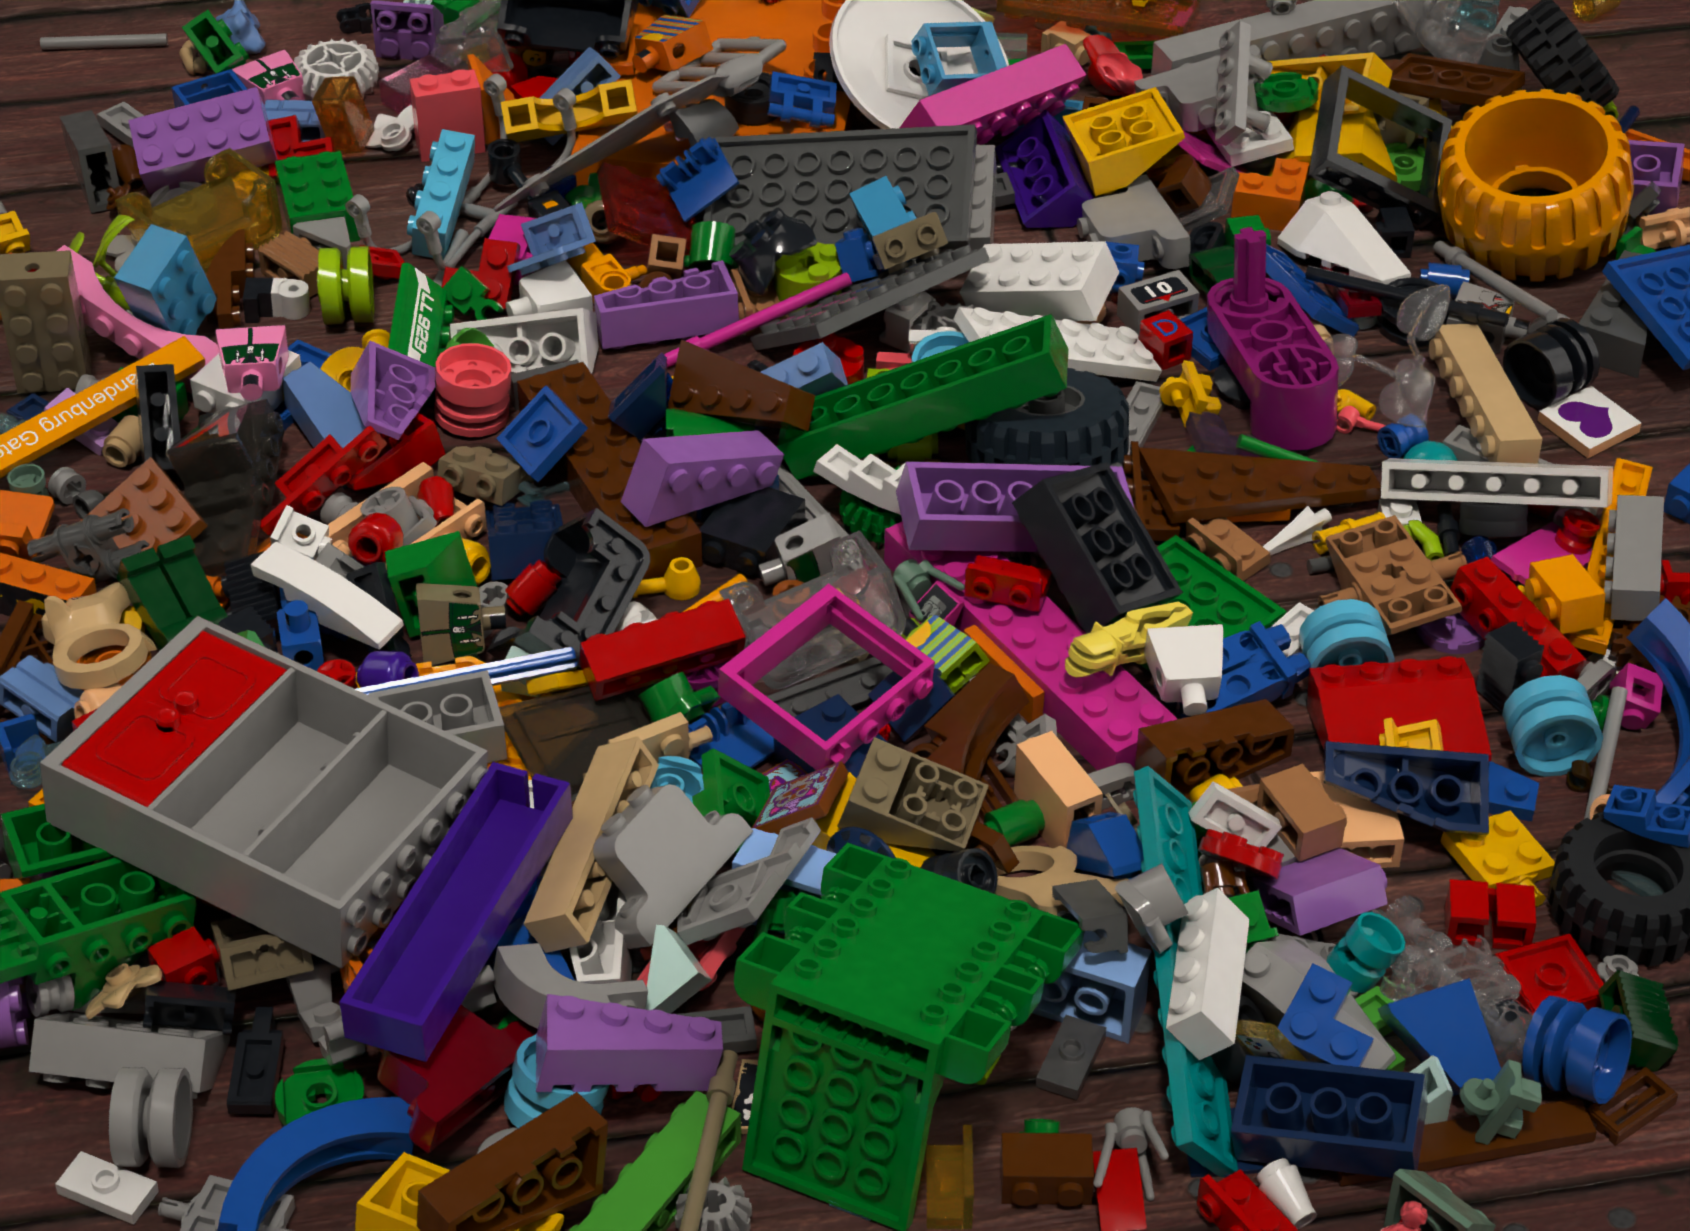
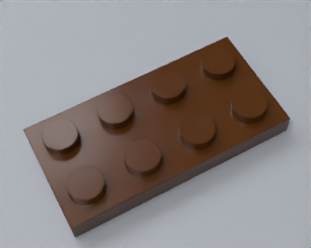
M1408 53L1390 67L1393 72L1389 89L1397 93L1429 98V100H1448L1453 105L1466 103L1482 107L1485 105V101L1497 95L1501 97L1512 94V91H1517L1525 84V72Z

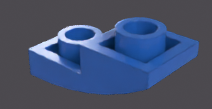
M1622 785L1613 786L1603 811L1606 820L1642 837L1689 848V806L1656 802V791L1653 789Z

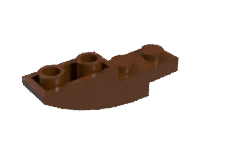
M245 229L237 230L226 240L214 256L206 274L217 297L213 310L206 315L207 322L218 321L219 329L241 327V312L238 305H241L246 277L255 278L253 265L255 263L253 242L247 243Z

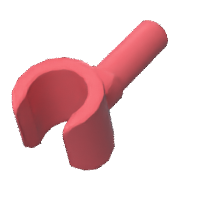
M1353 406L1344 407L1337 415L1336 430L1343 434L1351 432L1354 426L1376 432L1386 426L1360 417L1359 411Z

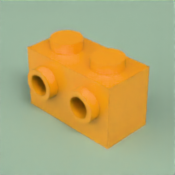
M1573 554L1530 562L1529 578L1525 581L1526 595L1562 634H1574L1580 630L1603 626L1605 592Z

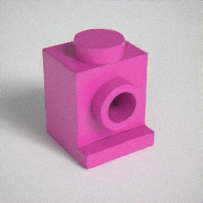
M1628 662L1610 682L1609 689L1612 690L1613 687L1620 686L1628 691L1621 725L1630 730L1646 729L1660 714L1663 681L1658 673ZM1633 683L1644 686V688L1640 689L1634 687Z

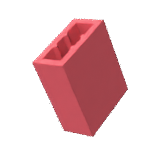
M474 69L456 70L452 73L439 75L427 74L419 78L409 79L415 141L421 162L430 161L433 141H439L442 129L475 135V154L486 152L481 88Z

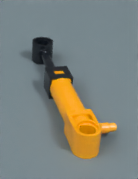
M498 139L491 142L487 149L491 181L499 185L515 184L520 189L524 186V182L528 180L522 173L520 145L511 139ZM557 190L532 198L531 195L526 197L530 218H539L570 207ZM594 243L584 246L586 253L566 260L591 293L593 303L594 295L631 286V281L647 274L645 265L623 269L611 254L603 255Z

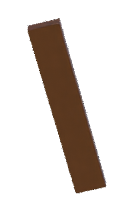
M1580 1098L1540 1104L1535 1112L1523 1110V1124L1517 1136L1511 1138L1496 1133L1488 1145L1475 1141V1134L1480 1129L1477 1116L1425 1124L1417 1171H1430L1594 1142L1597 1131ZM1335 1171L1340 1186L1389 1178Z

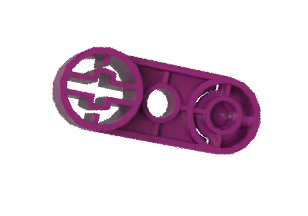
M1252 227L1240 229V234H1234V277L1222 280L1212 286L1207 294L1208 333L1250 399V428L1252 435L1260 441L1286 450H1307L1321 446L1332 439L1337 427L1339 373L1337 360L1290 290L1280 282L1265 278L1266 232L1263 230L1254 231Z

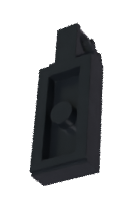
M256 1007L252 1030H243V1032L238 1033L227 1096L228 1114H273L275 1091L278 1085L284 1048L283 1030H275L274 1007Z

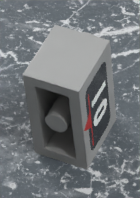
M1180 270L1119 287L1117 316L1127 327L1134 330L1139 338L1141 320L1170 310L1179 319L1197 312L1199 292Z

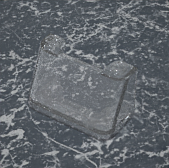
M859 530L841 538L832 546L829 557L833 571L766 600L763 599L759 589L750 582L736 583L720 590L719 593L722 600L729 598L746 636L745 648L828 583L901 636L906 627V618L890 569ZM829 624L763 676L762 679L772 689H784L863 655L867 651Z

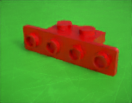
M372 426L365 428L344 448L329 434L275 482V485L285 495L286 499L258 523L259 527L267 535L271 536L286 505L294 508L295 512L304 516L317 510L322 506L324 500L336 489L347 484L351 480L352 475L362 466L374 460L387 445V442Z

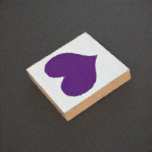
M1592 386L1539 411L1537 420L1586 458H1590L1639 433L1641 428L1639 420Z

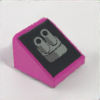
M936 581L917 602L924 616L921 621H917L922 624L930 616L937 615L954 626L965 603L944 583ZM910 610L909 617L916 619L914 613Z

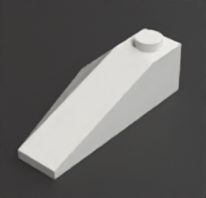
M1327 191L1318 197L1307 199L1278 236L1277 244L1293 255L1302 259L1309 258V255L1322 259L1321 265L1327 268L1334 266L1348 268L1350 276L1383 284L1411 277V272L1359 209L1338 192Z
M585 308L450 324L451 339L464 328H475L484 333L492 342L494 348L507 356L511 363V372L514 373L578 359L579 363L584 362L592 373L599 348L596 313Z

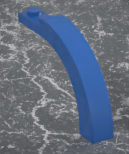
M1665 598L1626 638L1646 657L1662 679L1674 705L1678 720V757L1669 779L1656 793V802L1690 806V624Z
M374 1097L351 1100L313 1111L287 1124L266 1139L241 1166L223 1202L217 1231H258L268 1211L283 1194L301 1180L321 1170L360 1160H397L403 1152L412 1155L414 1142L409 1136L412 1118L407 1115L410 1104L400 1097Z

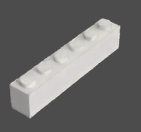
M1389 458L1382 461V499L1605 508L1612 504L1613 466Z

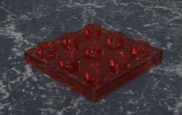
M603 162L597 174L608 231L651 247L652 234L686 239L684 255H690L692 225L696 224L695 216L685 222L667 187H663L653 178H644L631 173L623 166H613Z

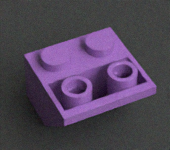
M371 1L376 57L438 62L445 44L443 14L434 5Z

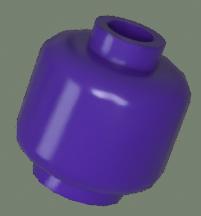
M375 651L369 653L362 665L359 666L357 682L360 687L418 677L419 672L416 664L404 652Z

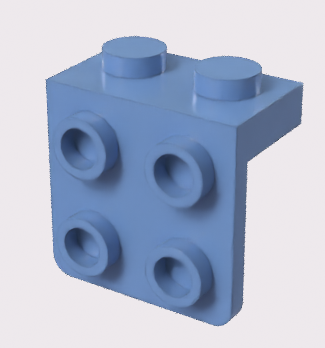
M582 202L522 223L521 227L533 256L508 265L507 269L509 272L519 269L521 275L586 253L584 246L596 242Z

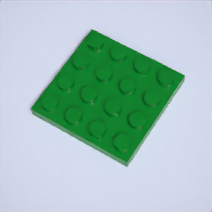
M1177 535L1157 547L1183 592L1178 597L1163 604L1179 601L1188 606L1193 612L1188 626L1222 624L1223 638L1242 631H1250V625L1259 621L1265 629L1270 628L1287 613L1278 604ZM1070 606L1069 614L1076 618L1075 613ZM1145 663V664H1140L1142 667H1144L1145 669H1147V670L1150 672V669H1149V666H1148L1147 663Z

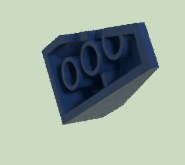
M1331 741L1324 743V783L1444 832L1487 835L1489 833V754Z

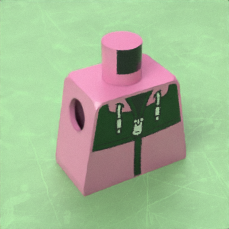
M285 49L232 69L247 89L258 88L264 105L266 100H306L302 89V74Z
M285 325L216 329L219 357L228 392L241 393L243 398L252 401L259 399L263 391H276L280 388L289 357Z

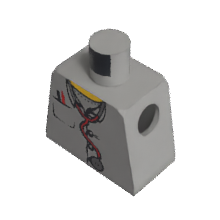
M1463 281L1455 301L1463 303L1474 301L1482 303L1483 308L1509 314L1506 327L1481 321L1478 323L1494 354L1501 351L1506 337L1518 339L1527 334L1531 321L1512 317L1515 301L1503 294ZM1449 314L1447 324H1472L1463 321V317Z

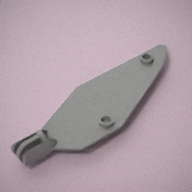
M753 53L737 56L718 65L715 68V75H710L670 96L668 92L657 96L651 101V106L544 173L536 174L526 180L523 187L493 208L494 211L498 212L530 195L532 198L541 196L550 189V185L634 144L671 121L669 114L676 108H686V105L691 103L698 104L712 94L721 97H731L753 86L762 73L763 63L761 58Z

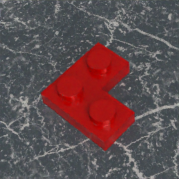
M296 115L268 120L277 160H283L292 156L316 155L325 151L335 152L331 136L301 142L300 124ZM275 163L268 164L271 181L278 183Z
M485 238L479 271H469L490 289L484 298L497 301L503 307V312H507L506 302L511 301L516 270L509 272L507 266L518 262L521 246L517 242ZM445 267L442 288L456 273L458 268Z

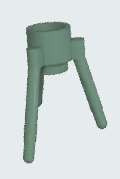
M909 559L899 564L895 569L892 581L902 592L917 620L921 621L924 618L917 602L932 587L930 576L960 591L965 590L963 583L934 568L928 560H923L919 564L916 560Z

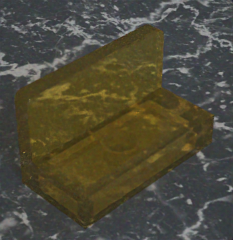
M963 1125L962 1145H926L927 1229H972L974 1203L972 1125Z

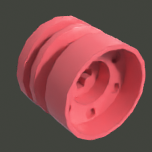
M479 343L452 346L440 353L436 360L435 368L436 391L434 403L435 420L450 433L464 437H484L494 434L505 427L509 419V390L511 388V363L507 356L492 346Z

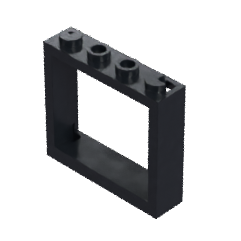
M1341 65L1323 82L1308 176L1378 210L1380 208L1406 207L1413 227L1421 230L1440 214L1437 191L1442 149L1444 143L1448 140L1452 120ZM1345 99L1427 138L1420 193L1337 153Z

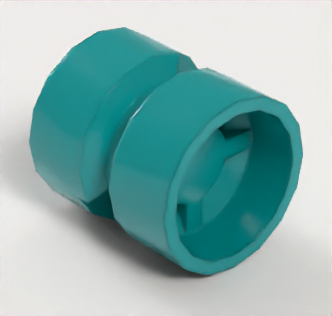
M1365 912L1355 920L1347 930L1346 936L1329 953L1327 963L1336 975L1353 982L1351 991L1366 993L1375 987L1386 973V969L1404 951L1406 942L1403 934L1389 919L1377 913Z

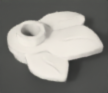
M412 105L406 107L397 118L378 114L373 130L359 135L362 145L367 148L382 147L387 151H399L405 148L412 136L410 131L414 128Z

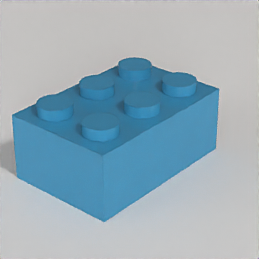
M153 224L146 230L114 277L134 317L166 331L196 335L198 327L206 315L213 310L217 300L187 236Z

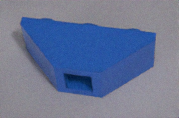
M1107 812L1072 821L1067 849L1072 850L1077 856L1076 869H1081L1082 874L1097 873L1098 877H1113V879H1132L1139 875L1138 871L1142 870L1141 862L1144 860L1143 848L1127 815Z

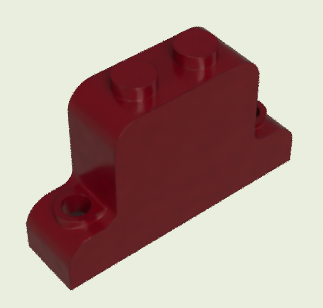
M460 1005L427 1062L378 1048L382 1053L377 1072L378 1080L382 1085L410 1104L407 1115L412 1118L409 1129L410 1139L424 1151L430 1153L506 1092L508 1082L513 1076L512 1067L518 1048L524 1040L537 1034L538 1029L523 1020L514 1021L503 1029H496L463 1005Z

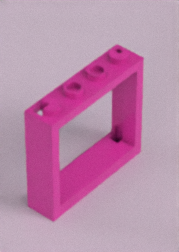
M828 583L719 669L718 695L815 770H819L840 761L845 764L852 752L863 743L868 744L873 741L882 727L890 721H897L904 714L906 708L916 699L925 698L934 685L932 681L935 661ZM831 624L903 679L831 738L824 741L752 685Z

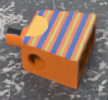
M671 15L661 16L635 37L634 42L638 53L633 56L632 61L635 68L642 73L650 68L675 71L713 50L705 21Z

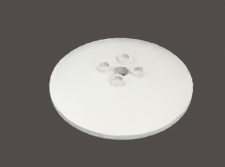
M845 0L834 18L830 31L829 46L832 65L849 99L875 125L881 129L899 128L919 100L929 97L921 76L913 74L909 67H914L921 75L917 58L912 52L911 40L924 23L986 22L964 1ZM999 41L1005 62L1009 66L1005 51ZM970 47L937 48L945 75L979 74Z

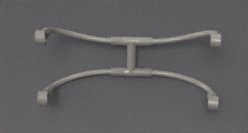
M493 74L484 81L483 87L486 93L491 96L495 115L499 119L500 139H508L500 103L505 101L503 91L506 90L507 83L501 75ZM568 88L561 89L553 97V104L560 111L564 130L567 131V144L561 156L547 170L568 158L575 144V129L577 125L573 105L576 103V96ZM489 171L475 187H471L465 192L459 216L464 215L481 219V221L474 227V231L448 262L444 263L441 256L442 246L437 230L441 226V220L438 215L432 211H426L416 221L417 228L425 235L430 255L433 256L438 269L443 272L445 267L454 268L479 237H484L494 227L499 214L507 215L518 205V202L495 212L493 208L472 204L490 184ZM356 194L346 203V210L354 218L358 235L362 238L365 246L378 247L370 237L372 231L367 212L370 210L369 201L363 195ZM412 240L400 246L386 249H394L399 254H403L412 249Z

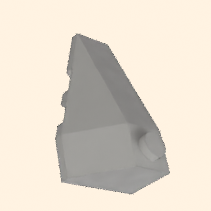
M1294 939L1257 942L1245 954L1241 995L1253 1001L1263 1014L1265 1020L1278 1028L1312 963L1334 974L1335 972L1325 959ZM1349 992L1335 1020L1374 1038L1373 1044L1361 1067L1385 1070L1396 1059L1395 1053Z

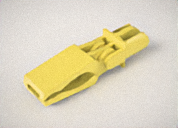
M1178 601L1129 611L1126 617L1105 627L1095 622L1090 633L1073 638L1068 651L1069 657L1065 659V669L1073 677H1085L1102 670L1113 676L1115 668L1119 664L1130 662L1145 664L1147 663L1144 655L1147 629L1188 626L1193 612L1188 606Z

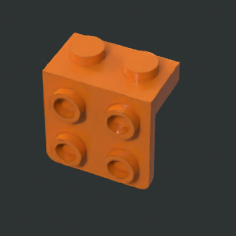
M0 490V553L32 561V558L37 556V553L29 556L27 545L33 539L44 537L55 508L52 497Z

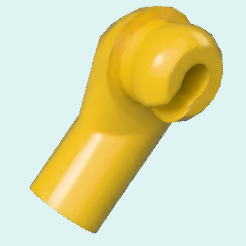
M1338 390L1337 413L1346 406H1353L1359 411L1360 417L1370 420L1376 412L1374 404L1350 390Z

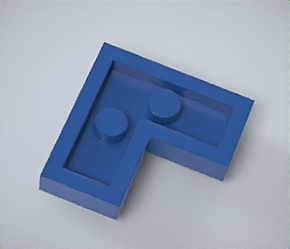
M1312 963L1275 1031L1272 1042L1312 1062L1361 1067L1373 1044L1374 1038L1335 1020L1352 988L1353 982Z

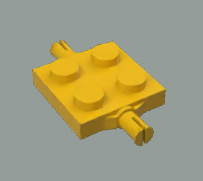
M1511 810L1489 817V833L1487 835L1443 831L1441 844L1472 881L1488 882V888H1495L1496 883L1534 886L1535 906L1539 907L1543 904L1546 897L1534 883L1552 877L1555 861Z

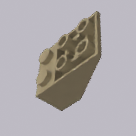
M874 737L837 826L840 828L859 827L877 835L886 844L948 851L965 850L989 785Z

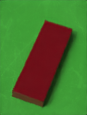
M1320 264L1321 269L1349 275L1348 268L1338 266L1327 268ZM1326 284L1347 318L1381 316L1382 304L1377 296Z

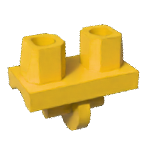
M1184 360L1180 377L1167 378L1159 390L1160 398L1164 404L1178 408L1185 428L1195 429L1199 420L1214 422L1222 406L1219 398L1209 396L1213 385L1211 377L1198 374L1194 362Z

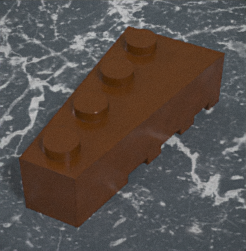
M681 339L667 409H679L761 427L809 431L815 395Z
M578 1092L574 1093L418 1190L416 1226L421 1231H514L602 1194L608 1122Z

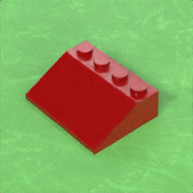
M1444 656L1440 659L1432 660L1404 659L1401 662L1389 663L1370 661L1360 665L1340 666L1329 664L1324 667L1309 668L1307 710L1323 749L1326 741L1380 746L1379 734L1385 733L1384 719L1392 717L1397 727L1437 719L1441 727L1444 751L1489 754V762H1491L1492 753L1474 677L1464 657Z

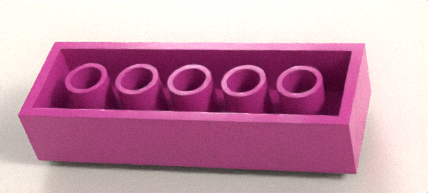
M1063 44L919 100L899 128L975 124L977 129L976 144L984 145L998 134L1006 136L1012 133L1018 126L1026 125L1045 109L1052 116L1059 114L1066 107L1064 104L1066 100L1080 90L1078 85L1087 74L1068 46Z

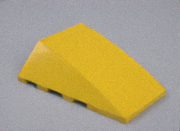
M1306 108L1296 112L1288 130L1293 138L1294 150L1277 154L1276 158H1292L1302 162H1309L1310 166L1318 110ZM1367 110L1360 114L1343 115L1337 153L1356 163H1363V166L1398 182L1373 111ZM1275 161L1268 175L1272 177Z

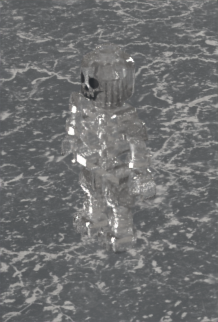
M1403 896L1401 900L1399 898L1396 899L1394 904H1389L1386 913L1381 909H1373L1371 911L1389 919L1410 943L1416 944H1405L1404 951L1390 966L1393 971L1391 980L1388 977H1383L1380 991L1384 996L1398 1001L1427 992L1422 987L1438 981L1436 988H1440L1470 978L1497 1058L1503 1062H1507L1508 1059L1513 1061L1523 1059L1524 1042L1533 1013L1516 1000L1519 997L1518 992L1521 991L1520 982L1514 975L1507 974L1504 970V963L1499 957L1492 955L1490 945L1484 937L1477 934L1474 947L1467 942V939L1463 938L1461 945L1454 948L1451 939L1446 934L1428 928L1427 923L1419 918L1421 911L1420 903L1411 896ZM1464 960H1465L1467 963L1472 964V965H1464V966H1463Z

